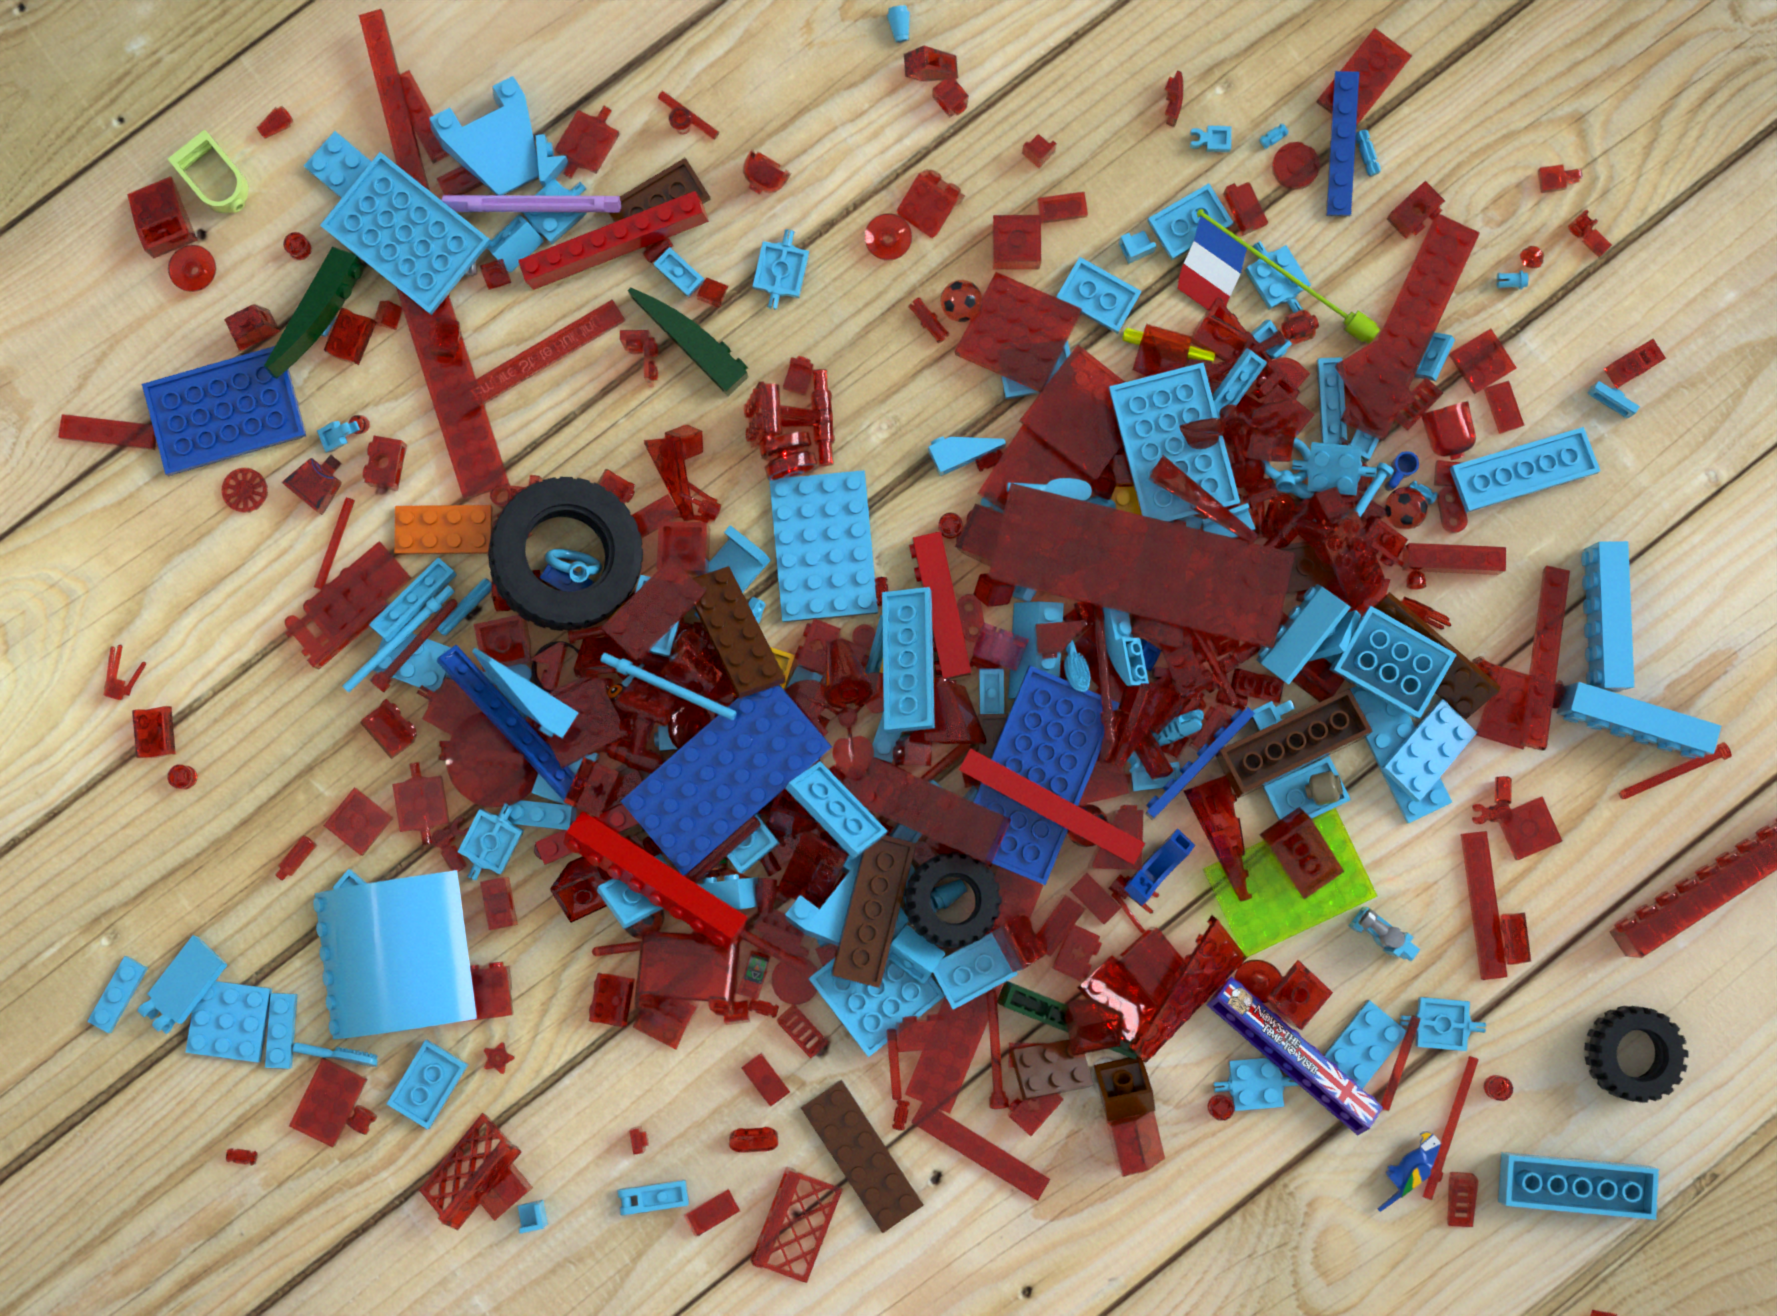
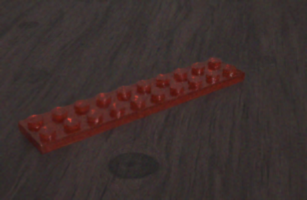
M1436 213L1340 421L1382 441L1386 439L1480 232Z
M396 287L463 499L467 500L509 486L510 482L483 399L477 401L471 392L478 388L479 385L450 295L448 294L431 315ZM480 388L474 391L475 395L481 393ZM481 394L477 396L478 400L482 398Z
M998 866L994 880L996 883L999 882L1000 890H998L999 897H1002V904L999 905L1000 915L995 920L992 930L988 931L985 935L995 931L1012 962L1044 885ZM1003 983L954 1010L946 996L944 997L905 1095L949 1114L951 1113Z

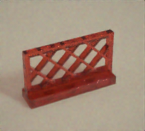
M482 1113L419 1191L438 1213V1219L442 1224L459 1230L522 1151L507 1139L486 1114ZM486 1124V1136L479 1137V1130ZM499 1139L500 1142L491 1151L492 1140ZM485 1141L484 1153L477 1154L478 1142ZM467 1144H471L470 1155L463 1156L464 1148ZM484 1158L483 1163L475 1171L476 1159ZM469 1161L468 1172L461 1173L462 1162ZM455 1163L454 1175L447 1176L448 1168L451 1164ZM467 1178L466 1184L459 1191L460 1179ZM453 1180L452 1192L445 1193L446 1181ZM436 1183H439L438 1194L432 1195L429 1191ZM451 1198L449 1205L443 1209L444 1199Z
M786 1166L750 1261L752 1265L761 1269L763 1267L807 1283L843 1189ZM802 1179L810 1182L813 1191L799 1196L796 1189L799 1180ZM814 1184L821 1187L815 1189ZM825 1189L834 1191L835 1194L832 1201L822 1205L817 1193ZM795 1193L797 1198L792 1200ZM815 1195L820 1207L806 1213L802 1200ZM799 1202L804 1214L790 1220L787 1213L789 1206ZM822 1211L825 1220L822 1225L813 1229L809 1216ZM786 1217L788 1222L783 1224L784 1219ZM806 1218L811 1230L797 1236L792 1224ZM790 1226L795 1238L781 1244L778 1237L781 1229ZM813 1234L816 1241L815 1246L804 1252L799 1240ZM776 1240H777V1242H778L779 1245L776 1246V1247H774V1245H775V1243H776ZM797 1242L802 1254L788 1260L784 1247ZM781 1249L786 1261L778 1265L768 1263L771 1254ZM804 1258L807 1267L804 1274L801 1275L793 1272L790 1264ZM788 1265L790 1270L784 1269L783 1267Z

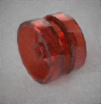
M803 431L781 435L769 439L758 446L762 460L770 461L764 467L768 480L775 481L779 478L796 477L818 467L815 453L807 451L812 446L809 432Z

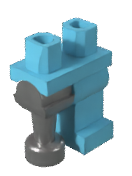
M1362 907L1348 925L1356 932L1361 933L1363 929L1373 936L1377 945L1384 947L1383 951L1388 955L1412 961L1420 951L1411 942L1414 938L1407 932H1401L1400 928L1391 926L1371 908Z

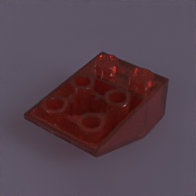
M172 176L127 194L136 231L144 251L151 257L157 258L198 241Z

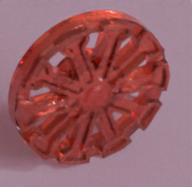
M251 468L233 470L226 476L222 484V497L225 503L238 512L250 513L259 509L268 496V485L264 477ZM250 472L252 473V476L248 480V474ZM239 473L242 474V480L237 477ZM259 478L260 482L254 484L256 479ZM234 480L236 484L232 485L229 481ZM263 487L262 492L255 491L256 489ZM227 490H234V492L227 494ZM253 495L261 497L260 500L257 501ZM237 497L234 503L230 502L231 499ZM243 500V507L239 508V505ZM249 500L253 504V506L249 507Z

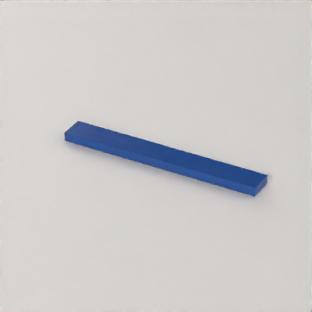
M457 645L437 658L438 664L565 803L585 788L583 782Z

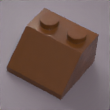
M1137 1055L1136 1060L1128 1057L1094 1065L1107 1122L1156 1111L1153 1090L1142 1055Z

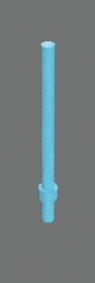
M448 585L435 598L432 596L426 602L427 606L343 684V688L347 692L355 688L433 612L436 614L443 607L442 604L455 591Z
M604 653L601 657V662L616 668L617 672L623 675H632L732 721L736 717L737 711L634 666L631 661L624 658L620 660L607 653Z

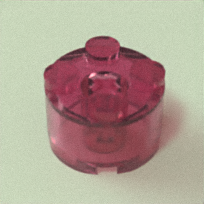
M984 622L973 649V655L1017 671L1029 639L1019 635H1015L1013 639L1014 633L1001 628L996 632L997 627Z

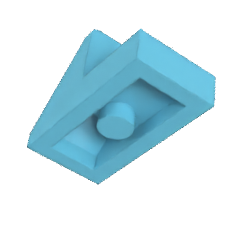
M545 134L536 135L539 181L543 188L554 178L556 179L569 164L566 156H554L553 144L548 142Z

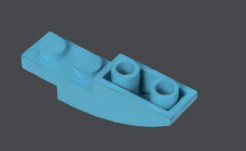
M1105 594L1101 596L1105 620L1099 622L1105 648L1114 668L1127 686L1149 685L1140 638H1133L1125 594Z

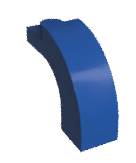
M1176 829L1134 873L1124 889L1133 900L1143 906L1162 881L1190 854L1195 844L1179 829Z

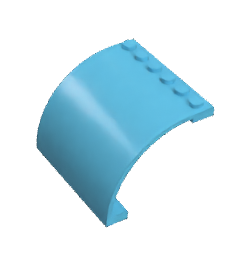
M457 871L386 880L315 893L313 906L318 917L316 930L321 941L319 954L324 964L323 983L327 988L326 1007L330 1012L329 1031L333 1039L369 1036L477 1019Z

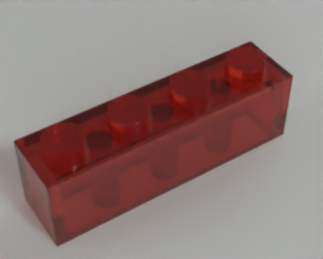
M1408 543L1403 547L1402 571L1499 575L1506 571V547Z

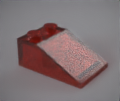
M1300 807L1259 834L1303 899H1306L1344 872L1311 817Z

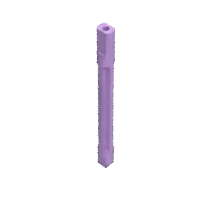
M443 195L442 201L455 212L606 213L619 212L621 208L620 196Z

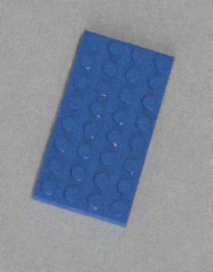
M1029 665L990 759L1078 806L1120 703L1090 690L1085 692L1077 691L1068 681ZM980 783L954 848L1046 885L1068 829L993 788Z
M780 685L740 699L738 697L728 706V708L737 711L733 721L718 715L621 800L622 804L683 876H686L779 795L790 781L805 772L833 748Z

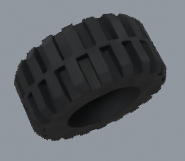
M951 852L937 855L916 869V872L908 881L909 885L905 890L906 903L904 905L905 911H908V920L910 924L914 925L915 931L919 936H923L927 942L937 944L939 947L957 948L981 940L988 931L992 930L995 920L1000 915L999 905L1002 904V897H999V882L996 883L993 878L995 874L992 870H988L985 867L986 864L983 861L976 860L969 854ZM947 877H957L966 881L972 888L975 896V907L972 914L965 921L956 924L940 920L934 914L930 904V895L933 887L940 880Z
M1620 1006L1617 1007V1010L1610 1009L1605 1012L1604 1018L1598 1017L1594 1022L1596 1028L1594 1030L1589 1029L1587 1036L1591 1037L1590 1043H1585L1584 1050L1589 1051V1056L1585 1057L1586 1065H1590L1592 1068L1589 1070L1592 1078L1598 1080L1597 1084L1602 1089L1609 1091V1094L1632 1102L1648 1103L1649 1100L1657 1101L1662 1099V1094H1671L1674 1091L1672 1088L1673 1084L1680 1085L1683 1080L1680 1077L1681 1071L1686 1072L1688 1065L1684 1064V1058H1689L1688 1050L1683 1049V1044L1687 1042L1683 1035L1678 1034L1680 1028L1676 1023L1670 1022L1668 1016L1658 1013L1657 1010L1651 1008ZM1633 1030H1640L1648 1034L1655 1048V1058L1652 1066L1645 1074L1639 1077H1630L1624 1074L1617 1061V1048L1621 1039Z

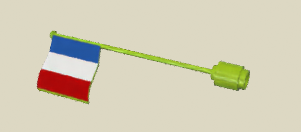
M1203 209L1197 211L1199 222L1194 242L1181 268L1177 289L1224 321L1228 300L1241 274L1246 251L1249 250L1345 318L1343 322L1346 325L1344 330L1357 340L1370 344L1376 337L1380 328L1376 326V322L1359 310L1356 313L1351 311L1349 315L1206 215Z

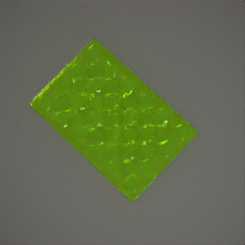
M1336 807L1202 868L1244 958L1378 897Z

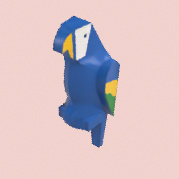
M1429 1131L1420 1133L1422 1138L1419 1148L1405 1155L1399 1165L1387 1167L1388 1170L1385 1173L1399 1190L1377 1208L1379 1212L1399 1198L1404 1197L1430 1177L1433 1164L1441 1146V1142L1433 1133Z

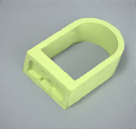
M205 129L168 158L178 173L210 209L219 213H237L244 208L249 192L247 180ZM212 148L218 152L237 178L235 192L224 201L207 199L184 171Z

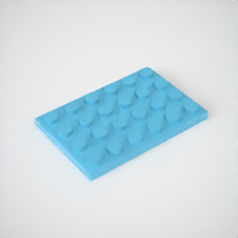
M381 152L378 153L320 224L323 229L431 315L491 243L487 236Z
M1204 363L1109 386L1111 400L1145 528L1240 504Z
M865 470L769 479L782 622L877 614L878 606Z

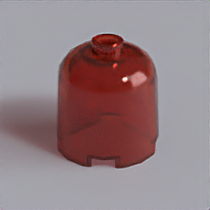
M1468 401L1421 414L1431 449L1437 456H1450L1451 460L1465 457L1464 452L1472 449L1475 445L1476 432Z

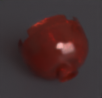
M753 149L750 150L743 164V174L750 183L749 188L758 194H761L762 191L767 193L779 191L786 184L791 173L787 169L785 172L778 169L781 166L779 163L760 152L755 154Z

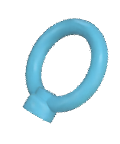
M1285 434L1273 435L1261 443L1258 449V462L1265 474L1276 481V489L1278 491L1290 492L1295 489V483L1302 482L1308 477L1307 471L1301 470L1296 474L1288 470L1277 471L1268 461V450L1276 444H1287L1296 448L1301 453L1304 461H1308L1311 451L1305 443L1296 437Z
M553 549L545 554V561L551 567L569 573L570 578L575 582H583L588 576L596 575L602 570V565L596 558L582 552L568 549ZM558 558L575 560V562L570 564ZM581 566L580 572H573L574 568Z

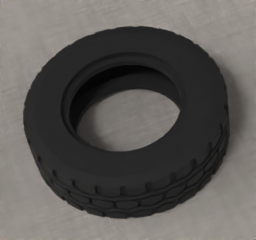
M548 478L542 482L533 483L527 486L526 489H522L507 503L500 513L489 544L488 560L491 570L490 574L501 598L506 601V604L514 612L519 613V616L526 621H531L534 625L542 628L547 627L550 630L573 631L588 628L611 616L625 602L635 587L642 568L641 562H643V549L641 547L643 544L641 534L637 530L639 527L634 516L631 517V512L623 502L621 503L619 501L620 498L611 491L605 490V487L595 482L594 484L590 483V480L582 478ZM556 517L573 518L588 525L597 534L604 548L605 564L601 577L591 586L572 592L555 590L543 584L533 574L526 558L527 537L537 525Z

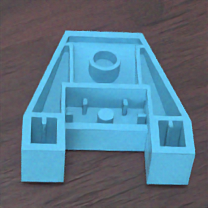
M514 76L492 86L493 98L499 109L463 127L451 108L429 118L431 130L442 149L493 193L502 196L539 177L538 159L526 98Z
M474 648L472 652L503 696L515 707L523 718L529 716L542 725L539 730L550 737L555 733L563 738L578 712L529 680Z
M839 845L830 858L831 863L846 874L845 878L821 909H818L800 895L786 912V920L806 936L838 946L862 853L853 859ZM901 906L892 942L909 922Z

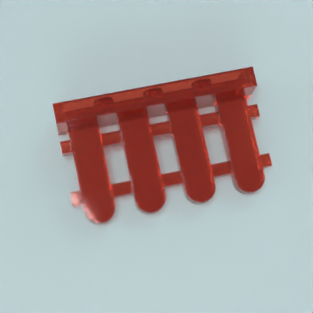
M351 568L342 569L340 578L343 580V584L338 588L330 583L325 584L322 587V594L325 599L318 604V602L312 599L306 600L303 604V609L307 615L301 620L294 615H290L285 619L284 623L288 629L285 634L289 638L294 636L305 648L301 651L304 656L311 655L307 661L313 668L321 669L369 627V624L390 605L387 599L382 596L377 597L380 592L376 588L371 591L361 579L364 574L360 570L355 572ZM348 588L360 600L354 606L343 595ZM330 604L341 615L336 622L324 611ZM363 607L367 608L361 614L358 613ZM311 620L323 632L317 638L305 626ZM347 622L348 625L341 630L340 627ZM326 639H329L330 641H328V642L323 646L322 643H323Z

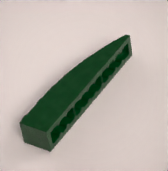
M332 246L264 365L273 378L277 379L317 341L342 308L346 299L350 297L352 288L362 276L364 265L357 255Z
M634 288L627 290L630 297L727 396L731 395L748 378L746 371L748 367L740 358L735 360L729 354L731 349L723 341L718 343L694 321L660 300Z
M1010 981L1004 982L996 1002L1005 1008L1135 1060L1144 1039L1142 1035Z

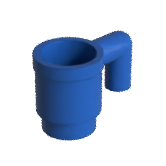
M1404 451L1392 461L1391 467L1394 472L1391 479L1385 484V489L1387 491L1394 490L1402 478H1407L1418 470L1419 459L1414 453Z

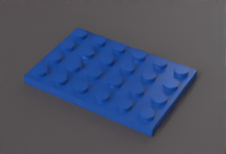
M275 346L142 384L161 460L167 476L307 436L289 369L276 379L264 367Z

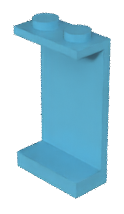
M730 525L724 531L729 540L698 576L729 566L743 593L771 560L760 548ZM687 593L684 607L687 610L690 607L695 609ZM695 612L694 615L700 620L697 612Z

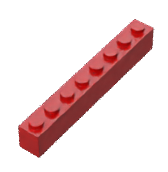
M693 191L519 259L518 262L525 282L535 290L705 224L709 220L702 200L696 191Z
M584 811L566 831L563 844L571 852L585 857L591 865L602 868L613 879H619L628 885L633 892L647 897L653 905L664 908L675 919H681L690 925L695 932L709 937L715 945L722 946L728 950L744 929L748 918L746 915Z

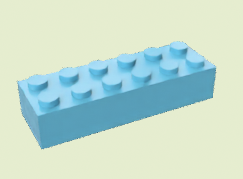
M1628 541L1597 542L1585 548L1581 556L1582 566H1585L1582 587L1586 590L1583 611L1587 614L1584 635L1588 638L1585 659L1586 662H1589L1586 683L1607 691L1619 692L1634 688Z
M1581 682L1564 686L1557 714L1563 715V719L1568 722L1578 723V721L1587 723L1588 728L1595 730L1605 728L1611 730L1610 734L1624 738L1625 735L1634 737V742L1648 745L1649 742L1657 744V749L1672 752V749L1680 751L1681 756L1689 759H1695L1696 757L1704 758V755L1714 754L1721 730V725Z
M1501 1152L1498 1202L1512 1207L1656 1220L1659 1169L1649 1165Z

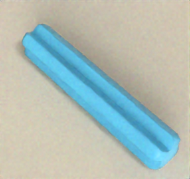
M484 578L436 625V629L446 636L494 589V585Z

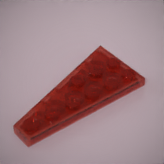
M1213 915L1207 921L1210 925L1204 935L1199 934L1195 940L1198 944L1192 954L1185 956L1167 985L1166 989L1169 991L1162 1001L1158 1000L1155 1004L1156 1012L1151 1020L1144 1022L1130 1044V1048L1145 1063L1173 1037L1178 1029L1191 1018L1247 959L1223 925Z

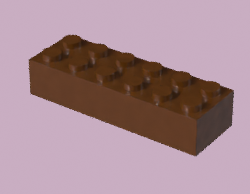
M1349 688L1220 749L1215 756L1239 799L1368 737L1373 731Z

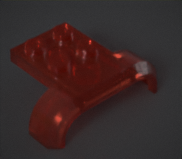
M1482 656L1473 659L1472 663L1501 686L1499 692L1487 701L1476 730V735L1524 750L1540 706L1560 708L1567 691L1561 680L1551 682L1501 667L1487 661Z

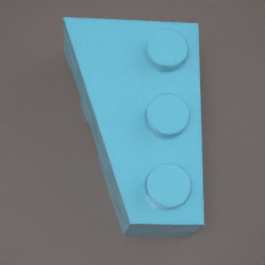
M739 874L724 876L725 881L717 882V877L702 879L703 884H697L735 909L762 906L759 877L739 879Z

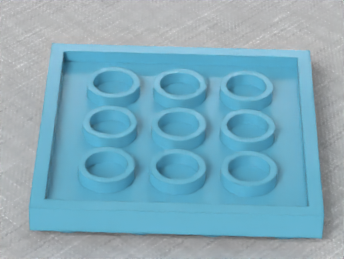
M835 957L808 978L867 1057H870L945 997V994L931 976L925 984H922L888 958L880 988L831 976Z

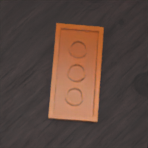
M491 505L395 506L394 553L396 555L488 554L492 533Z

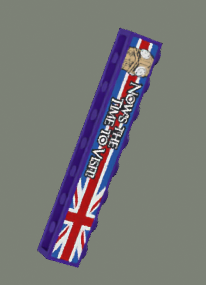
M1230 977L1219 986L1207 1003V1006L1357 1136L1371 1128L1383 1109V1106L1372 1095L1367 1094L1357 1085L1356 1081L1345 1075L1335 1063L1329 1061L1315 1046L1310 1045L1302 1038L1299 1032L1292 1029L1278 1014L1273 1013L1258 997H1255L1245 989L1241 982Z

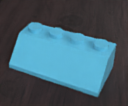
M1317 584L1306 591L1303 596L1304 601L1300 606L1297 605L1290 611L1288 621L1284 626L1280 625L1274 631L1272 641L1269 644L1263 645L1257 654L1259 657L1256 661L1288 685L1351 608L1324 587Z
M1041 601L1014 603L1008 699L1016 698L1029 665L1054 676H1060L1064 603Z

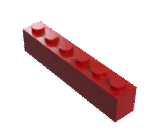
M941 531L913 537V544L909 545L911 558H916L918 567L914 568L916 581H921L922 588L930 587L932 591L933 652H937L938 661L934 662L937 676L942 675L943 681L971 675V667Z

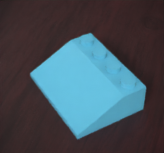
M1369 606L1357 624L1346 651L1337 655L1329 670L1413 718L1420 719L1457 654L1376 608Z

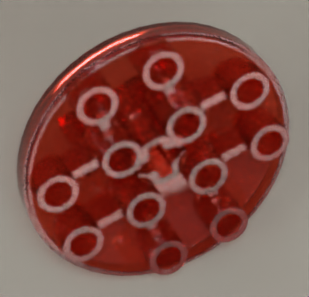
M483 712L474 714L463 721L449 740L446 750L447 772L457 791L469 801L485 807H503L504 803L508 805L514 804L532 792L538 772L524 758V754H521Z

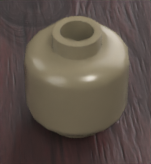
M1331 771L1311 775L1309 784L1305 785L1308 799H1313L1318 806L1337 802L1340 795L1343 794L1339 775L1335 776Z

